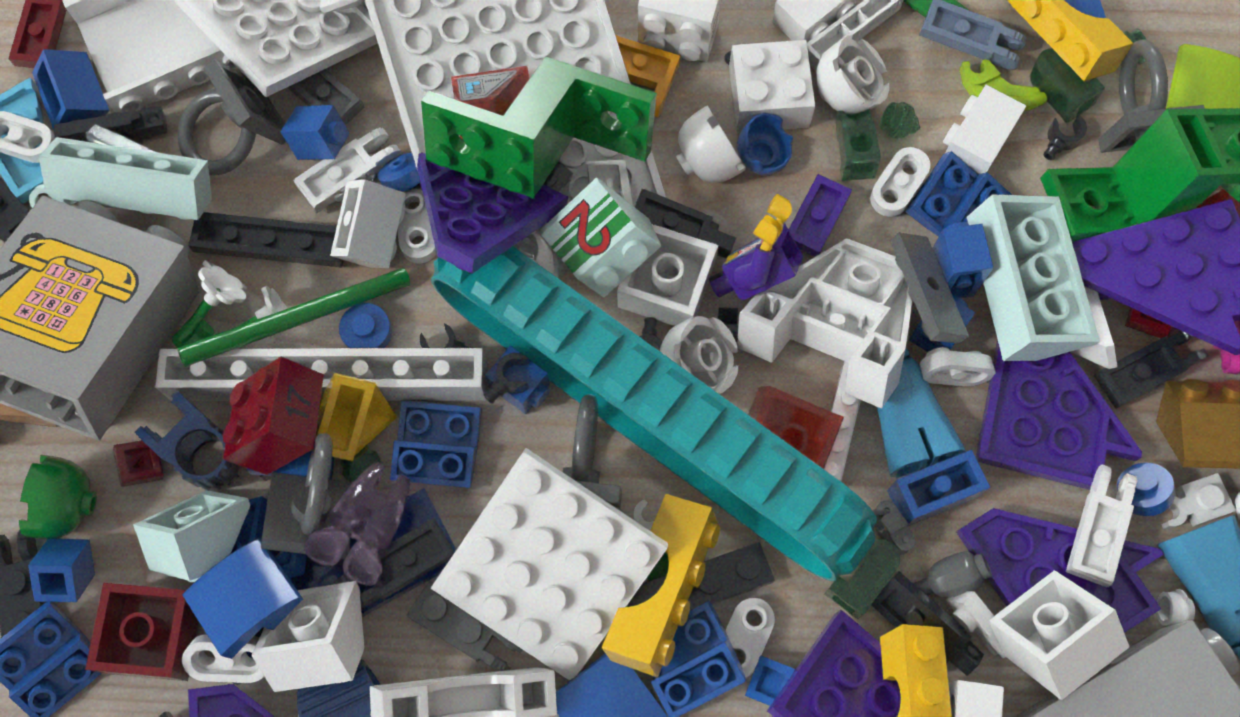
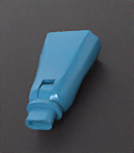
M905 349L899 384L883 408L877 407L890 477L896 478L910 475L966 452L929 383L923 380L920 365L912 357H909L910 352L908 349Z
M1234 514L1159 543L1157 546L1164 553L1167 562L1194 599L1209 628L1218 633L1228 643L1240 660V529Z

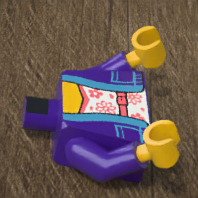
M776 194L766 210L767 213L773 215L776 219L766 214L753 232L758 238L730 253L722 265L723 271L709 277L710 285L717 297L720 298L735 291L740 300H745L796 276L803 255L784 223L792 212V205L788 199Z

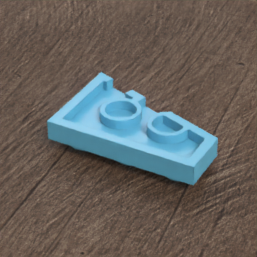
M31 78L0 94V111H6L44 124L37 85ZM8 132L4 133L1 138L6 137ZM0 152V174L18 200L22 203L27 202L31 192L37 186L43 184L40 163H32Z

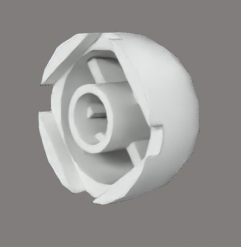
M853 36L845 37L823 53L816 69L818 92L821 98L833 109L844 114H860L869 111L885 101L890 90L889 83L883 85L881 74L887 72L878 52L864 39H860L857 42L852 40Z
M708 105L694 113L684 122L678 136L681 153L676 158L687 175L694 172L702 181L719 183L729 180L746 170V167L735 152L734 147Z
M703 316L686 319L670 329L661 344V353L718 394L731 387L738 374L739 365L733 366V353L738 352L737 343L728 327L717 318L712 317L708 319Z

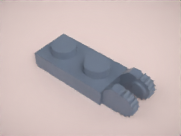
M933 0L931 2L919 36L983 60H990L993 65L1007 70L1016 69L1020 58L1017 53L1010 52L1005 48L1008 47L1019 51L1025 47L1027 42L1024 34L1003 26V23L942 0Z

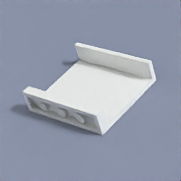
M62 0L65 8L78 24L107 91L103 96L115 113L131 112L132 110L140 111L142 108L155 102L172 98L178 92L194 85L208 82L210 79L203 68L213 59L235 70L239 69L174 0Z

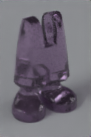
M376 461L359 475L336 503L329 514L332 526L313 532L304 543V550L310 559L324 566H334L344 554L350 537L357 540L343 562V571L352 581L366 586L376 584L382 574V564L377 549L389 547L403 515L411 485V479L400 474L397 481L392 484L388 496L376 490L375 487L379 485L381 476L386 468L385 465Z

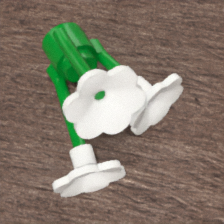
M204 260L202 265L205 267L200 269L198 276L202 280V288L207 293L193 315L172 337V342L176 348L214 335L213 328L203 320L212 306H218L220 302L229 305L233 302L242 303L246 299L245 291L247 287L238 278L228 274L223 268ZM266 285L261 288L266 306L256 311V316L241 325L288 308L281 301L278 293Z

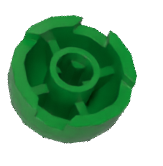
M40 455L41 464L32 463L25 478L20 502L28 503L27 520H19V528L21 534L26 537L57 539L67 536L77 529L84 520L85 515L92 516L96 507L97 493L90 491L89 477L80 466L71 460L61 457Z

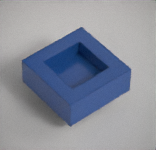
M760 655L745 696L771 706L796 669Z

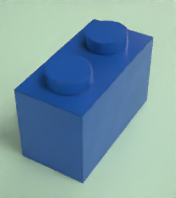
M967 222L950 224L941 231L932 248L951 294L959 298L974 297L993 269L983 224L968 225Z
M969 450L897 479L887 492L892 502L907 521V526H910L975 500L991 487L973 451Z

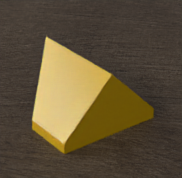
M334 373L321 396L315 438L321 433L329 434L333 440L332 457L353 461L354 456L389 426L397 416L375 382Z

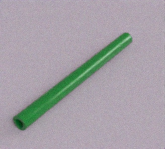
M405 268L391 271L177 348L180 360L184 367L193 365L410 286V278Z

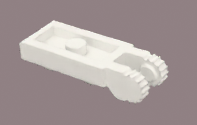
M376 128L359 140L355 138L340 149L335 159H323L294 178L295 180L293 181L316 213L336 201L334 196L342 193L341 190L346 186L347 181L362 180V175L365 173L367 175L377 174L385 164L402 155V151L396 144L389 145L371 157L368 155V153L376 151L388 141L389 135L383 128Z
M1102 464L1096 471L1090 493L1087 495L1066 572L1109 587L1115 578L1134 506L1131 503L1137 478L1127 473L1119 483L1116 498L1105 496L1111 479L1112 469Z

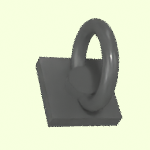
M1139 40L1134 42L1122 61L1119 75V94L1124 116L1098 139L1101 153L1129 150L1166 110L1168 98L1167 69L1160 50L1151 41ZM1143 56L1150 71L1151 100L1150 104L1138 107L1135 94V74L1138 61ZM1196 105V106H1186V107L1167 108V109H1205V108H1204V105Z
M215 59L203 68L215 88L208 89L197 95L187 105L181 116L178 126V144L183 157L207 160L199 155L194 146V126L200 114L207 107L223 102L221 104L222 109L230 120L241 128V133L236 146L227 156L219 160H208L209 175H222L237 168L249 155L255 142L256 134L281 145L286 142L280 132L285 122L269 97H265L243 73Z
M587 394L581 399L578 410L572 467H564L563 473L612 506L621 508V487L599 484L600 472L592 470L598 424V400L594 395Z
M321 433L315 438L307 477L272 472L261 549L347 559L350 548L355 483L329 480L333 452V440L329 434Z

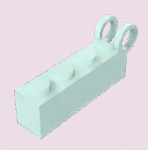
M56 137L39 155L43 184L37 186L29 196L32 208L38 202L39 194L47 193L52 199L68 205L86 200L106 208L117 207L136 210L145 214H162L183 220H199L212 200L208 160Z

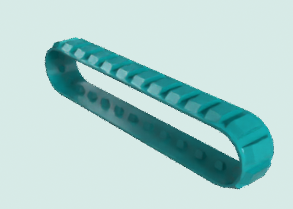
M514 246L473 274L457 268L440 257L434 261V275L431 277V283L442 298L460 315L505 349L512 346L521 354L527 356L529 360L548 373L551 383L578 403L581 402L585 395H594L598 400V417L805 570L825 580L836 581L839 575L851 574L876 541L874 526L877 523V517L859 495Z

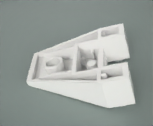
M847 238L799 266L795 277L754 295L739 314L737 348L772 363L791 339L849 363L844 393L882 409L899 384L912 300L908 293L909 287L902 270L896 264V256Z

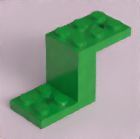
M545 57L503 116L428 91L421 100L426 160L464 173L475 179L506 188L509 191L534 198L573 138L645 162L651 153L657 93ZM607 111L615 113L618 120L612 118Z
M1240 108L1166 109L1113 167L1047 169L1040 179L1047 196L1060 198L1071 241L1085 239L1196 209L1221 184L1240 183Z

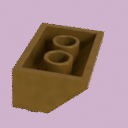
M1197 379L1166 381L1156 423L1182 467L1240 469V381L1203 382Z

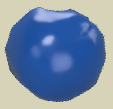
M766 112L755 115L740 131L736 144L738 155L751 172L770 176L782 171L792 158L791 143L793 142V136L784 131L782 127L783 119L781 117Z

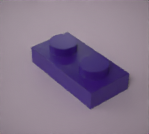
M817 174L789 227V231L800 250L814 257L821 253L851 195L852 189Z

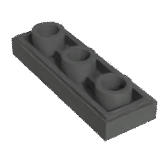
M901 232L897 233L890 240L896 254L895 261L904 274L909 287V296L916 304L922 319L924 333L929 337L930 341L960 344L969 335L928 237Z

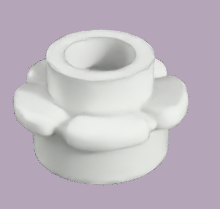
M1176 589V591L1162 592L1159 595L1157 603L1161 610L1156 612L1161 625L1171 626L1194 619V603L1183 590Z

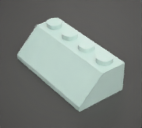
M991 195L967 216L969 225L983 224L993 264L992 271L983 283L1003 361H1037L1093 346L1100 342L1059 197Z

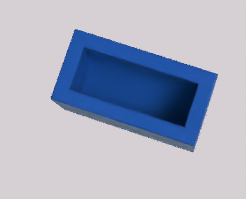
M43 49L32 74L53 130L56 124L67 123L76 119L84 120L106 116L110 110L87 52Z

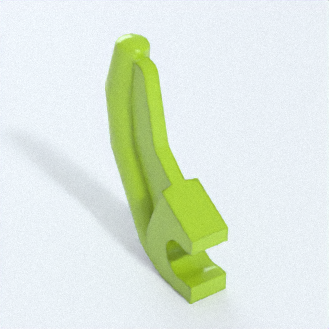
M984 59L979 67L981 73H975L971 70L970 61H964L960 66L959 71L962 84L970 96L979 97L985 85H988L1026 105L1024 111H1030L1047 102L1046 93L1040 92L1037 87L1008 83L1001 77V73L990 60Z

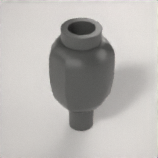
M963 551L936 562L930 568L928 578L914 582V584L927 596L935 593L943 598H952L966 591L972 592L981 588L985 579L992 577V573L983 553L973 555L970 552Z

